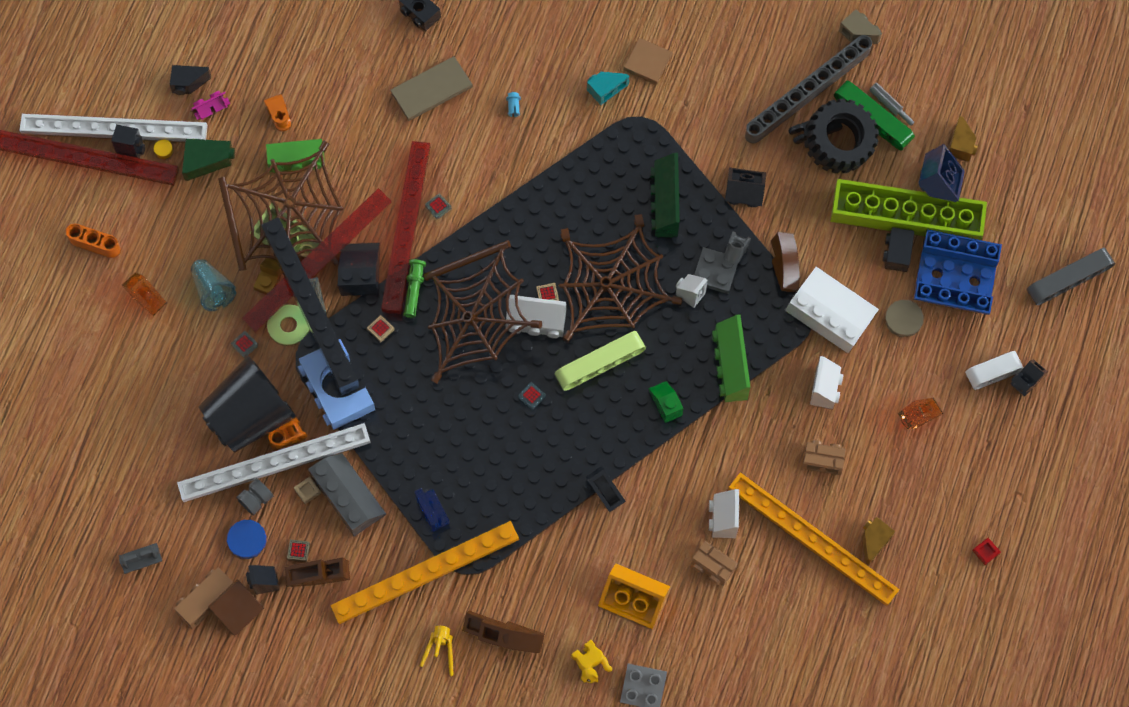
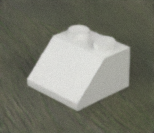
M820 356L816 369L810 405L833 409L834 404L839 402L840 392H837L838 385H842L843 374H840V366Z
M739 489L714 494L713 500H709V512H713V519H709V531H712V537L736 538L739 528Z

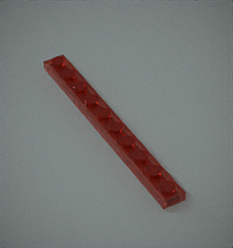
M0 130L1 151L173 186L179 170L178 166Z
M412 141L381 307L382 312L401 314L410 266L409 261L412 255L431 148L430 143Z
M379 188L301 261L309 280L322 270L392 203ZM285 277L242 317V320L254 332L259 330L293 297Z

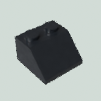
M729 167L725 201L733 205L741 203L747 204L749 207L762 206L766 172Z

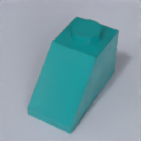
M601 71L588 79L587 91L602 105L629 85L630 76L623 73Z

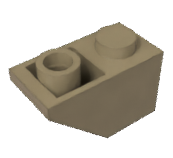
M858 10L853 11L840 23L839 32L850 42H853L862 35L870 37L872 44L880 42L882 33L879 27L869 22L866 15Z

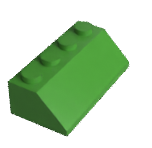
M735 315L717 323L715 330L712 331L713 342H717L715 359L719 360L720 365L717 367L718 378L722 379V385H719L720 396H724L725 402L748 400L751 388L741 315Z

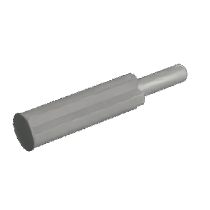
M875 83L869 91L896 116L899 114L910 126L914 124V121L903 111V107L878 83Z

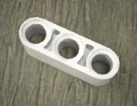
M1012 351L973 366L965 373L973 389L977 390L1021 372L1024 367L1016 351Z

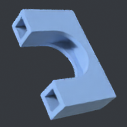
M339 339V342L350 362L349 354L347 353L341 339ZM319 349L299 358L300 366H297L302 377L306 376L308 379L306 385L310 393H315L317 398L314 401L318 409H323L325 414L322 416L327 426L331 425L332 429L335 430L375 410L374 403L366 387L343 398H335L325 393L322 389V382L330 370Z

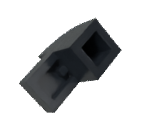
M1034 359L1030 360L1021 372L1011 379L1012 382L1010 384L1023 396H1026L1048 371Z

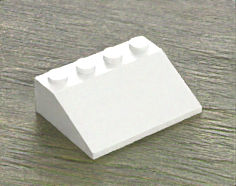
M815 267L790 301L785 311L849 353L879 309Z

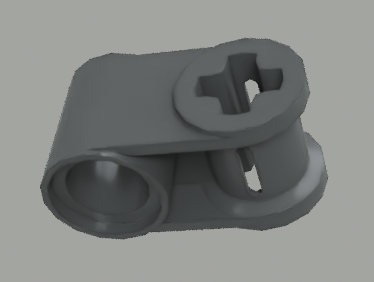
M732 232L724 259L732 264L739 263L747 251L751 238L748 237L746 239L736 235V232Z

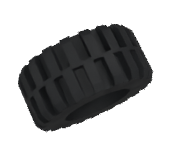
M845 99L831 100L818 108L807 122L803 136L807 139L804 142L805 148L810 150L808 155L810 158L814 157V163L817 166L821 164L823 166L822 169L826 171L832 169V173L838 174L840 171L842 173H849L851 170L858 169L873 155L874 148L878 144L876 137L879 135L878 129H875L877 123L875 119L872 120L870 118L872 114L869 110L866 112L863 109V105L859 104L857 106L855 101L849 100L845 102ZM831 122H839L848 126L855 136L854 149L845 151L832 145L827 137V125Z

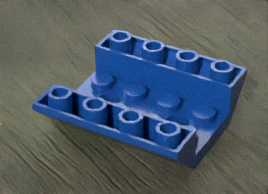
M927 229L919 262L914 300L990 315L996 267L999 263L1002 244ZM939 271L942 274V277L935 278L933 277L932 272ZM975 278L979 281V285L973 286L969 280Z

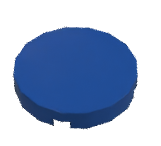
M253 520L236 522L227 534V543L230 551L241 559H251L258 556L266 546L267 536L264 528Z

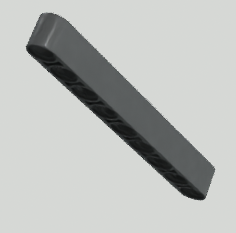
M865 35L859 36L751 120L746 127L745 139L752 144L759 142L868 57L872 47L871 38ZM792 98H796L799 101L795 102L792 100ZM778 109H783L785 112H779ZM764 120H770L771 123H766ZM754 130V131H757L758 133H757V134H752L750 131Z

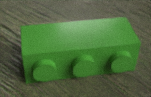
M322 139L266 144L268 168L272 165L271 159H274L275 162H292L313 155L319 151L318 148L323 142ZM315 157L298 164L277 165L279 171L299 170L310 165ZM320 158L317 161L318 169L322 167Z

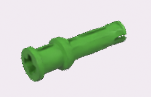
M412 259L409 261L410 272L407 275V282L409 283L403 314L407 318L416 317L420 284L424 281L422 275L423 268L426 267V262Z

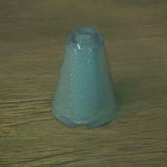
M205 259L196 260L192 264L191 273L201 305L205 310L217 311V307L223 306L224 308L233 301L236 296V287L229 279Z

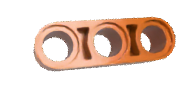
M75 223L70 224L66 228V235L73 246L109 258L117 257L120 254L119 243L112 235ZM80 233L77 237H72L73 234ZM94 238L97 239L96 242L89 243L90 240ZM114 244L113 248L107 249L109 245Z

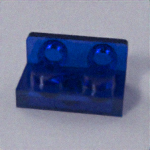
M422 488L414 491L416 500L432 532L450 524L433 489L425 493Z

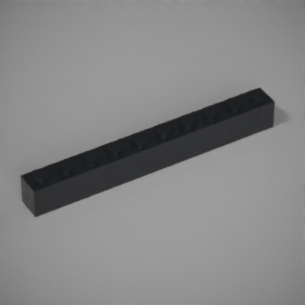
M279 217L262 224L263 234L341 395L359 388L358 379Z

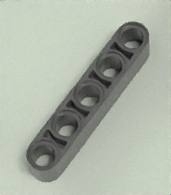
M1101 248L1031 284L1027 291L1038 306L1109 270L1115 265V262L1107 249Z

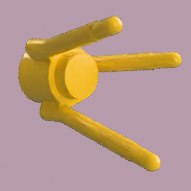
M435 626L420 662V667L424 666L433 642L436 644L435 657H438L440 646L446 645L447 642L449 675L453 676V636L450 635V628Z

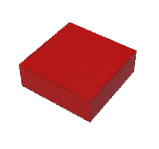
M989 537L972 550L984 565H987L1001 554Z

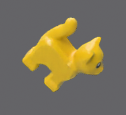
M589 640L584 644L585 648L583 649L587 653L583 655L579 650H576L571 654V658L577 662L578 667L582 671V682L598 683V674L593 667L602 664L607 672H611L613 668L609 666L608 660L602 651L595 646L592 640Z

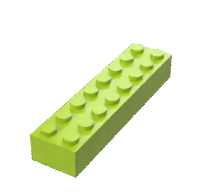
M837 179L830 222L891 231L892 227L913 230L914 235L926 236L928 229L982 240L987 202L959 198V201L953 202L929 197L926 192Z

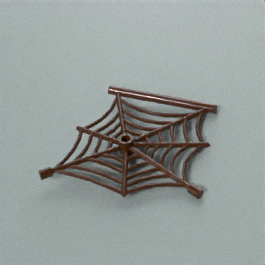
M323 140L318 148V152L301 160L275 162L274 159H271L272 165L262 175L245 183L227 184L226 177L218 178L239 271L247 270L246 262L248 260L258 258L276 260L271 255L252 256L257 248H270V246L260 245L265 239L262 226L260 227V238L253 246V218L247 203L239 191L246 193L253 201L259 214L260 225L263 224L262 213L252 195L259 196L266 205L269 221L272 220V214L265 198L271 200L275 207L276 218L279 217V219L286 222V228L284 229L289 239L302 234H312L316 238V240H299L292 244L293 247L303 242H316L324 249H304L296 252L297 255L318 251L328 254L330 256L329 259L335 266L339 263L340 259L331 252V236L335 220L340 211H343V207H341L330 183L323 158V152L330 145L328 142ZM315 157L310 165L299 170L279 171L277 165L298 164ZM319 158L321 159L326 181L337 206L331 205L323 188L317 167ZM272 168L275 171V175L260 187L251 190L240 187L257 182L268 174ZM313 168H315L320 189L328 205L320 204L309 180V174ZM307 170L302 178L282 179L281 175H290ZM277 177L279 183L271 190L264 193L257 192L272 183ZM306 180L317 204L310 203L305 195L303 184ZM300 181L295 188L286 189L284 182ZM279 186H281V191L274 195H268L269 193L275 191ZM228 188L233 189L240 197L250 219L251 241L245 258ZM300 189L306 202H298L295 199ZM294 191L292 196H289L288 192ZM284 193L286 199L279 198L277 196ZM287 200H291L293 205H288ZM275 201L281 202L284 205L280 212ZM295 205L303 206L300 212ZM307 207H313L314 209L306 220L303 217L304 210ZM318 208L323 209L317 218L314 228H312L309 223L313 214ZM291 209H293L297 216L291 218ZM330 209L322 224L320 236H318L316 229L324 212ZM286 210H287V219L282 216V215L286 212ZM337 210L329 228L327 247L322 241L324 228L332 212ZM295 219H300L302 221L294 223L290 226L291 222ZM298 225H305L309 230L297 232L290 236V229Z
M509 240L424 274L426 281L434 280L438 293L436 316L433 324L428 325V329H432L439 349L438 372L434 373L431 381L438 384L442 377V372L458 366L484 360H497V355L503 346L517 332L527 326L542 328V321H527L518 306V292L520 284L524 280L515 278L506 267L503 252L511 247ZM498 253L497 257L488 266L470 277L451 281L439 280L437 278L440 275ZM500 259L508 276L516 281L512 286H509L500 277L496 269ZM492 266L488 276L469 287L452 289L446 288L442 284L460 283L473 279ZM494 272L499 281L507 288L502 293L495 288L491 281ZM485 282L483 288L470 296L454 297L449 292L470 290ZM489 284L498 294L494 299L486 291ZM440 287L446 294V308L442 322L436 324L441 307ZM515 288V306L523 321L515 320L509 309V297L511 291ZM479 294L477 300L469 304H460L457 301L467 300ZM484 294L490 300L486 305L481 303ZM506 294V310L511 320H506L501 310V300ZM450 298L453 301L452 314L450 317V321L445 322L448 314ZM497 301L501 319H495L493 315V304ZM474 305L471 312L464 309V307ZM457 306V307H458L457 319L453 320L454 315H455V307ZM489 307L491 318H488L487 316V309ZM484 312V317H478L479 314ZM478 321H481L482 323H481L480 326L478 327V326H477V323H478ZM486 322H492L485 335H483L481 332L483 325ZM458 323L460 333L456 339L452 324ZM495 323H501L488 342L486 338ZM504 324H510L502 331L491 348L490 345ZM469 325L473 326L476 332L464 334ZM513 325H522L521 327H519L518 329H516L514 332H512V333L501 343V345L499 346V348H498V350L496 351V353H494V350H495V348H496V346H497L499 340L503 337V335H504ZM444 326H449L454 339V344L450 351L448 335ZM438 327L442 328L447 345L446 358L443 363L441 344L435 329ZM479 335L481 338L478 341L459 344L460 340L467 336ZM484 343L487 348L463 353L451 358L455 349L461 346ZM483 352L491 354L490 357L468 360L445 368L448 362L463 356Z

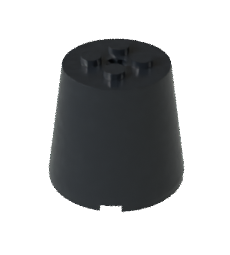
M249 355L198 406L204 415L202 418L213 433L215 432L224 447L228 445L234 453L297 417L287 402L280 398L277 389Z

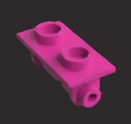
M220 91L209 95L210 99L206 101L201 99L193 103L194 107L191 108V111L196 110V113H194L196 119L203 120L212 115L210 107H213L215 112L227 108L230 101L227 97H223L226 92L220 93Z

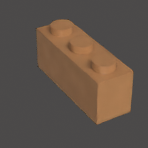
M219 567L208 572L205 576L206 579L201 584L197 583L186 598L182 597L176 603L174 608L176 613L192 629L198 626L212 612L208 606L233 583Z

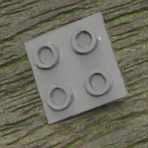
M628 663L620 703L639 707H660L667 671Z

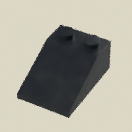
M380 243L342 244L337 285L341 296L379 295Z

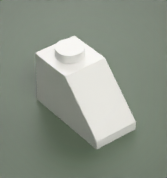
M688 274L685 279L681 278L676 284V296L683 298V301L695 308L706 294L708 280Z

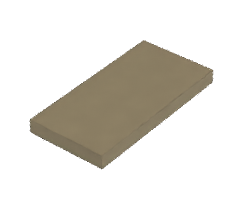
M453 56L390 91L408 121L467 91L473 87V84Z

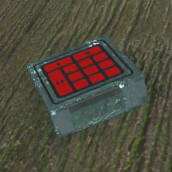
M440 193L425 204V207L436 219H439L452 209L451 205Z
M244 331L231 342V346L245 358L258 347V343Z
M531 382L518 395V398L533 410L546 394Z

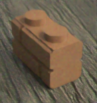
M817 440L807 442L802 469L841 475L846 449L842 448L839 444L822 445V442Z
M706 541L702 544L691 562L696 572L700 574L704 572L710 576L709 580L723 586L738 565L736 561Z

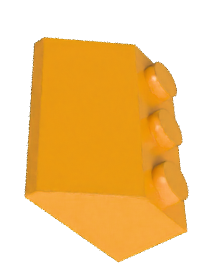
M615 563L608 576L598 606L653 629L670 586Z

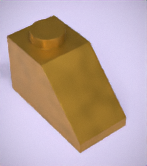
M959 116L949 151L955 158L969 162L971 156L976 155L978 145H975L976 136L964 117Z
M878 517L874 521L869 520L863 527L865 530L862 536L865 563L868 566L895 534V531Z

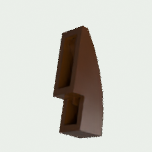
M777 232L772 238L771 244L775 254L772 263L781 291L798 292L800 271L794 234Z
M342 557L327 561L316 560L285 567L286 586H311L350 580L349 561Z

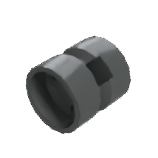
M256 478L249 484V490H243L236 499L250 514L255 515L262 508L261 503L266 504L274 496Z

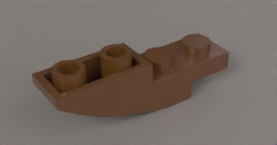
M472 611L466 613L462 629L466 633L478 636L477 640L531 653L541 652L545 636L544 633L510 621L503 623Z

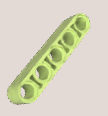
M633 331L559 368L554 374L563 390L567 391L639 355L646 347L637 331Z

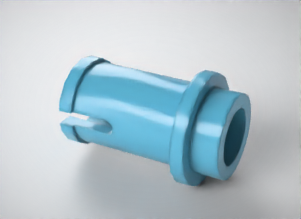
M517 92L508 93L506 97L508 101V116L512 117V114H514V117L520 116L519 101L521 97Z

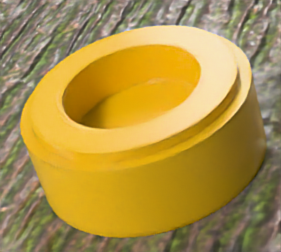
M165 139L157 141L154 145L155 155L160 159L169 158L173 153L172 144Z

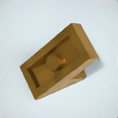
M266 258L260 264L261 272L253 288L258 292L272 296L282 271L276 260Z

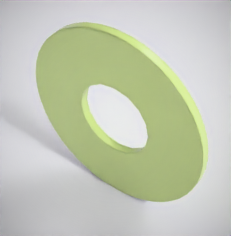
M280 306L268 318L267 329L269 335L279 344H297L309 332V327L299 306ZM287 317L294 318L297 322L296 329L292 332H284L280 327L283 319Z

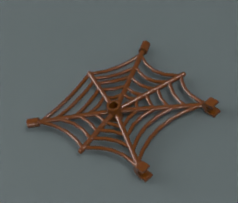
M642 214L634 215L635 230L616 241L605 244L591 245L570 241L568 228L561 229L562 242L566 243L570 255L568 275L564 284H559V287L564 289L568 297L571 311L570 331L567 330L562 337L564 341L569 342L574 335L573 332L602 327L635 328V324L640 317L656 305L666 301L681 305L683 298L676 296L668 297L660 286L657 268L663 255L656 254L645 242L642 233V227H644ZM638 231L642 243L655 258L648 260L636 246L634 238ZM630 237L625 246L607 253H588L580 251L575 247V245L592 248L605 247ZM631 243L637 253L646 261L645 263L639 265L632 258L628 251ZM571 248L578 255L579 260L578 274L574 283H568L573 267ZM622 251L619 257L611 261L599 263L588 261L582 255L606 256ZM625 254L628 255L629 259L637 267L630 269L622 259ZM583 261L586 264V275L583 283H577L581 275ZM616 262L613 268L595 269L591 265H607ZM656 262L654 279L663 295L655 294L648 282L647 272L650 264ZM620 263L627 272L622 274L617 270ZM646 267L644 280L650 292L644 291L639 281L640 269ZM590 269L592 271L591 283H586ZM609 271H611V272L609 273L608 277H607V276L602 277V276L598 273V272H609ZM636 272V282L639 290L632 288L630 283V274ZM595 276L600 280V282H594ZM626 276L628 287H625L623 282ZM618 280H620L621 285L612 284ZM599 286H600V289H599V291L597 292L595 287H599ZM570 287H573L579 302V318L575 324L573 304L567 290ZM576 287H581L586 296L588 306L583 313L581 297ZM585 287H592L594 291V297L591 302ZM611 288L619 290L614 294ZM622 290L628 291L629 293L620 303L617 299L618 294ZM602 292H609L612 297L598 299ZM632 293L639 294L625 310L623 305L626 299ZM642 295L649 296L641 301L634 308L630 316H628V311ZM653 297L663 299L644 309L632 322L633 315L645 302ZM614 301L618 307L592 306L595 302ZM591 310H620L623 316L583 319ZM603 319H626L629 323L602 324L577 328L580 323Z

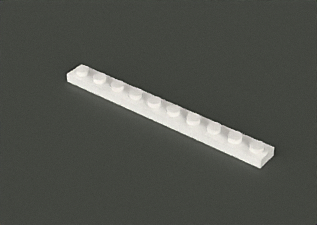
M22 114L20 133L112 138L117 124L138 128L142 140L165 139L168 141L186 142V139L206 140L207 123Z
M365 423L186 479L177 482L182 501L187 502L371 442Z

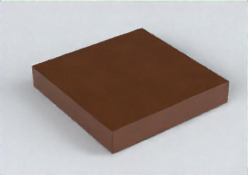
M238 579L208 606L234 636L264 609Z

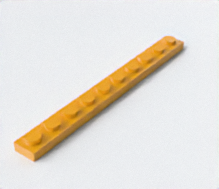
M741 472L728 487V490L739 489V498L884 605L888 606L900 589Z
M509 521L332 604L331 608L338 623H344L518 541L519 537L512 522Z

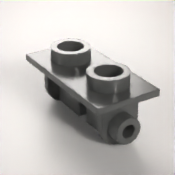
M157 543L119 555V562L124 574L162 562Z

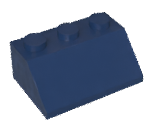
M945 144L925 154L919 186L929 197L957 202L959 201L965 170Z

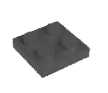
M703 247L694 275L706 278L708 280L707 288L729 294L738 263H729L724 259L725 253Z

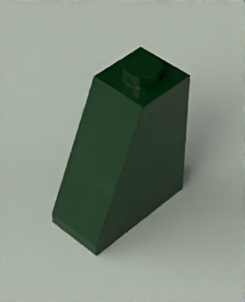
M186 139L182 168L184 180L189 181L231 166L232 159H235V148H232L231 141Z

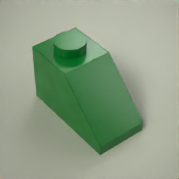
M667 381L649 388V392L664 423L683 415L684 408L675 390Z

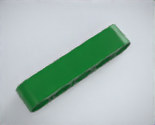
M845 81L834 93L836 100L845 99V102L853 100L855 105H863V109L866 112L869 110L872 114L870 118L872 120L875 119L877 123L875 129H878L879 135L896 149L902 151L915 137L910 128L852 82Z

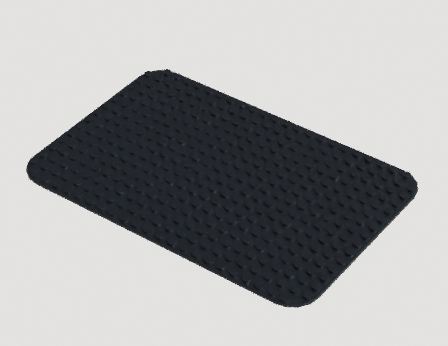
M642 116L626 117L607 127L417 257V260L426 262V267L423 268L422 277L424 281L420 284L415 318L403 316L409 283L407 282V275L410 272L409 264L379 283V295H362L328 318L338 340L341 339L349 354L350 365L358 379L359 388L341 395L331 372H329L323 379L322 389L332 397L343 398L366 387L374 403L375 410L339 427L338 430L341 431L365 423L371 443L353 448V450L434 556L509 521L512 522L519 537L518 541L453 571L461 575H475L483 573L499 564L593 496L596 492L588 482L587 475L602 466L612 481L724 401V396H720L719 385H722V379L718 378L717 367L720 366L719 360L715 359L717 342H713L712 331L715 330L717 323L735 315H741L750 381L800 346L809 336L811 328L785 311L797 292L781 291L772 263L774 258L729 203L725 201L724 197L669 132L654 120ZM672 153H678L680 217L678 237H655V230H651V220L655 219V213H651V202H654V196H651V185H654V179L650 177L651 167H654L655 160ZM642 214L644 221L642 233L645 242L656 254L663 255L658 264L657 276L662 290L668 297L676 296V284L681 278L685 279L688 274H695L703 247L725 253L732 232H736V235L746 239L748 237L751 238L746 253L737 265L729 294L706 288V294L695 308L683 300L681 305L666 301L643 314L636 322L635 328L602 327L573 332L574 335L569 342L564 341L562 337L550 338L543 334L533 336L527 332L516 333L503 346L497 355V360H484L458 366L442 372V377L438 384L431 381L434 373L438 372L439 349L432 329H428V325L433 324L436 316L438 293L434 280H425L424 274L509 240L511 247L504 250L503 257L509 272L518 280H524L520 284L518 296L538 298L536 286L555 283L559 301L566 302L564 336L567 330L570 331L571 311L568 297L564 289L559 287V284H564L568 275L570 255L566 243L562 242L561 229L568 228L570 241L591 245L605 244L616 241L635 230L634 215ZM638 231L634 238L636 246L648 260L655 258L642 243ZM630 237L605 247L592 248L576 245L575 247L580 251L588 253H607L625 246ZM631 243L628 251L632 258L639 265L645 263L646 261L637 253ZM572 248L573 267L568 283H574L579 268L578 255ZM622 251L606 256L582 255L588 261L599 263L611 261L619 257ZM498 253L440 275L437 278L439 280L451 281L470 277L488 266L497 257ZM625 254L622 259L630 269L637 267L629 259L628 255ZM500 259L496 269L500 277L509 286H512L516 281L508 276ZM583 261L581 275L577 283H583L586 275V264ZM616 262L607 265H591L595 269L613 268ZM654 262L650 264L647 272L648 282L655 294L663 295L654 279V267L656 264ZM620 263L617 270L623 274L627 270ZM492 266L473 279L460 283L442 284L446 288L452 289L469 287L488 276ZM644 267L640 269L639 281L642 289L650 292L644 280L646 269ZM590 269L586 283H591L592 271ZM609 271V272H598V273H599L602 277H604V276H607V277H608V275H609V273H610L611 271ZM494 272L491 281L495 288L502 293L507 288L499 281ZM636 272L630 274V283L632 288L639 290L636 282ZM595 276L594 282H600V280ZM627 276L624 277L623 281L625 287H628ZM620 280L612 283L616 285H621ZM485 282L470 290L449 292L454 297L470 296L483 288ZM489 284L486 291L494 299L498 294ZM600 286L595 287L597 292L599 291ZM440 287L441 307L436 324L442 322L446 308V294ZM570 287L567 290L573 304L575 324L579 318V302L573 287ZM576 287L581 297L583 313L588 306L586 296L581 287ZM585 287L591 302L594 297V291L592 287ZM516 288L511 291L510 295H515ZM611 288L614 294L619 290ZM622 290L618 294L617 299L620 303L629 293L628 291ZM602 292L598 299L612 297L609 292ZM632 293L626 299L623 308L626 310L639 294ZM479 294L467 300L457 301L460 304H469L476 301ZM484 294L481 303L486 305L490 300ZM507 294L501 300V310L505 319L507 315ZM642 295L628 311V316H630L634 308L641 301L649 296ZM653 297L645 302L633 315L632 322L644 309L663 299ZM450 298L448 314L445 322L450 321V317L452 314L453 301ZM498 301L493 304L495 319H501L498 311ZM614 301L595 302L592 306L618 307ZM474 305L464 307V309L471 312ZM457 306L455 307V315H454L453 320L457 319V315H458V307H457ZM490 307L487 309L488 318H491ZM591 310L583 319L623 316L620 310ZM484 312L479 314L478 317H484ZM380 315L394 327V331L381 343L367 330V327ZM603 319L580 323L577 328L602 324L629 323L626 319ZM478 321L477 326L479 327L482 322ZM486 322L481 329L483 335H485L492 322ZM458 323L452 324L456 339L460 333ZM495 323L486 338L488 342L501 323ZM504 324L503 327L496 334L495 338L493 339L490 345L491 348L493 347L496 339L506 328V324ZM469 325L464 334L476 332L473 326ZM444 326L448 335L450 351L454 344V339L449 326ZM438 327L435 329L441 344L443 363L446 358L447 345L442 328ZM508 330V331L503 335V337L499 340V342H498V344H497V346H496V348H495V350H494V353H496V351L498 350V348H499V346L501 345V343H502L512 332H510V331ZM311 331L301 340L295 354L296 370L307 389L306 382H308L306 376H301L297 366H300L299 358L319 349ZM637 331L646 347L642 353L570 390H563L554 374L559 368L630 332ZM479 335L467 336L462 338L459 344L478 341L481 338ZM484 343L461 346L455 349L451 358L463 353L487 348ZM483 352L463 356L448 362L445 368L468 360L490 357L491 354ZM665 381L675 390L684 408L682 416L664 423L649 392V388ZM529 385H534L537 391L543 393V396L534 405L529 404L526 398L521 397ZM312 392V393H311L312 396H313L314 398H317L316 395H315V393Z

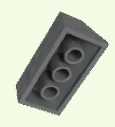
M343 453L326 457L308 469L314 482L353 536H356L386 515Z

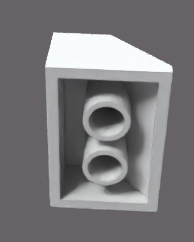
M510 295L509 309L511 315L515 320L523 321L515 306V295ZM518 296V306L522 315L529 322L531 320L542 321V328L527 326L517 333L527 332L533 336L543 334L550 338L563 337L566 302ZM507 313L506 320H511ZM513 325L509 331L514 332L522 325Z

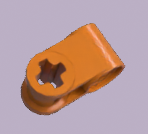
M282 94L265 99L266 108L269 115H271L276 129L279 131L288 130L291 127V120Z
M298 418L269 433V444L274 451L297 444L307 437L306 432H303L299 425L300 421ZM276 437L283 439L279 443L273 442Z

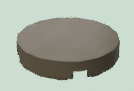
M899 300L889 306L885 320L887 328L893 334L899 337H910L919 332L923 325L924 315L916 303L910 300Z

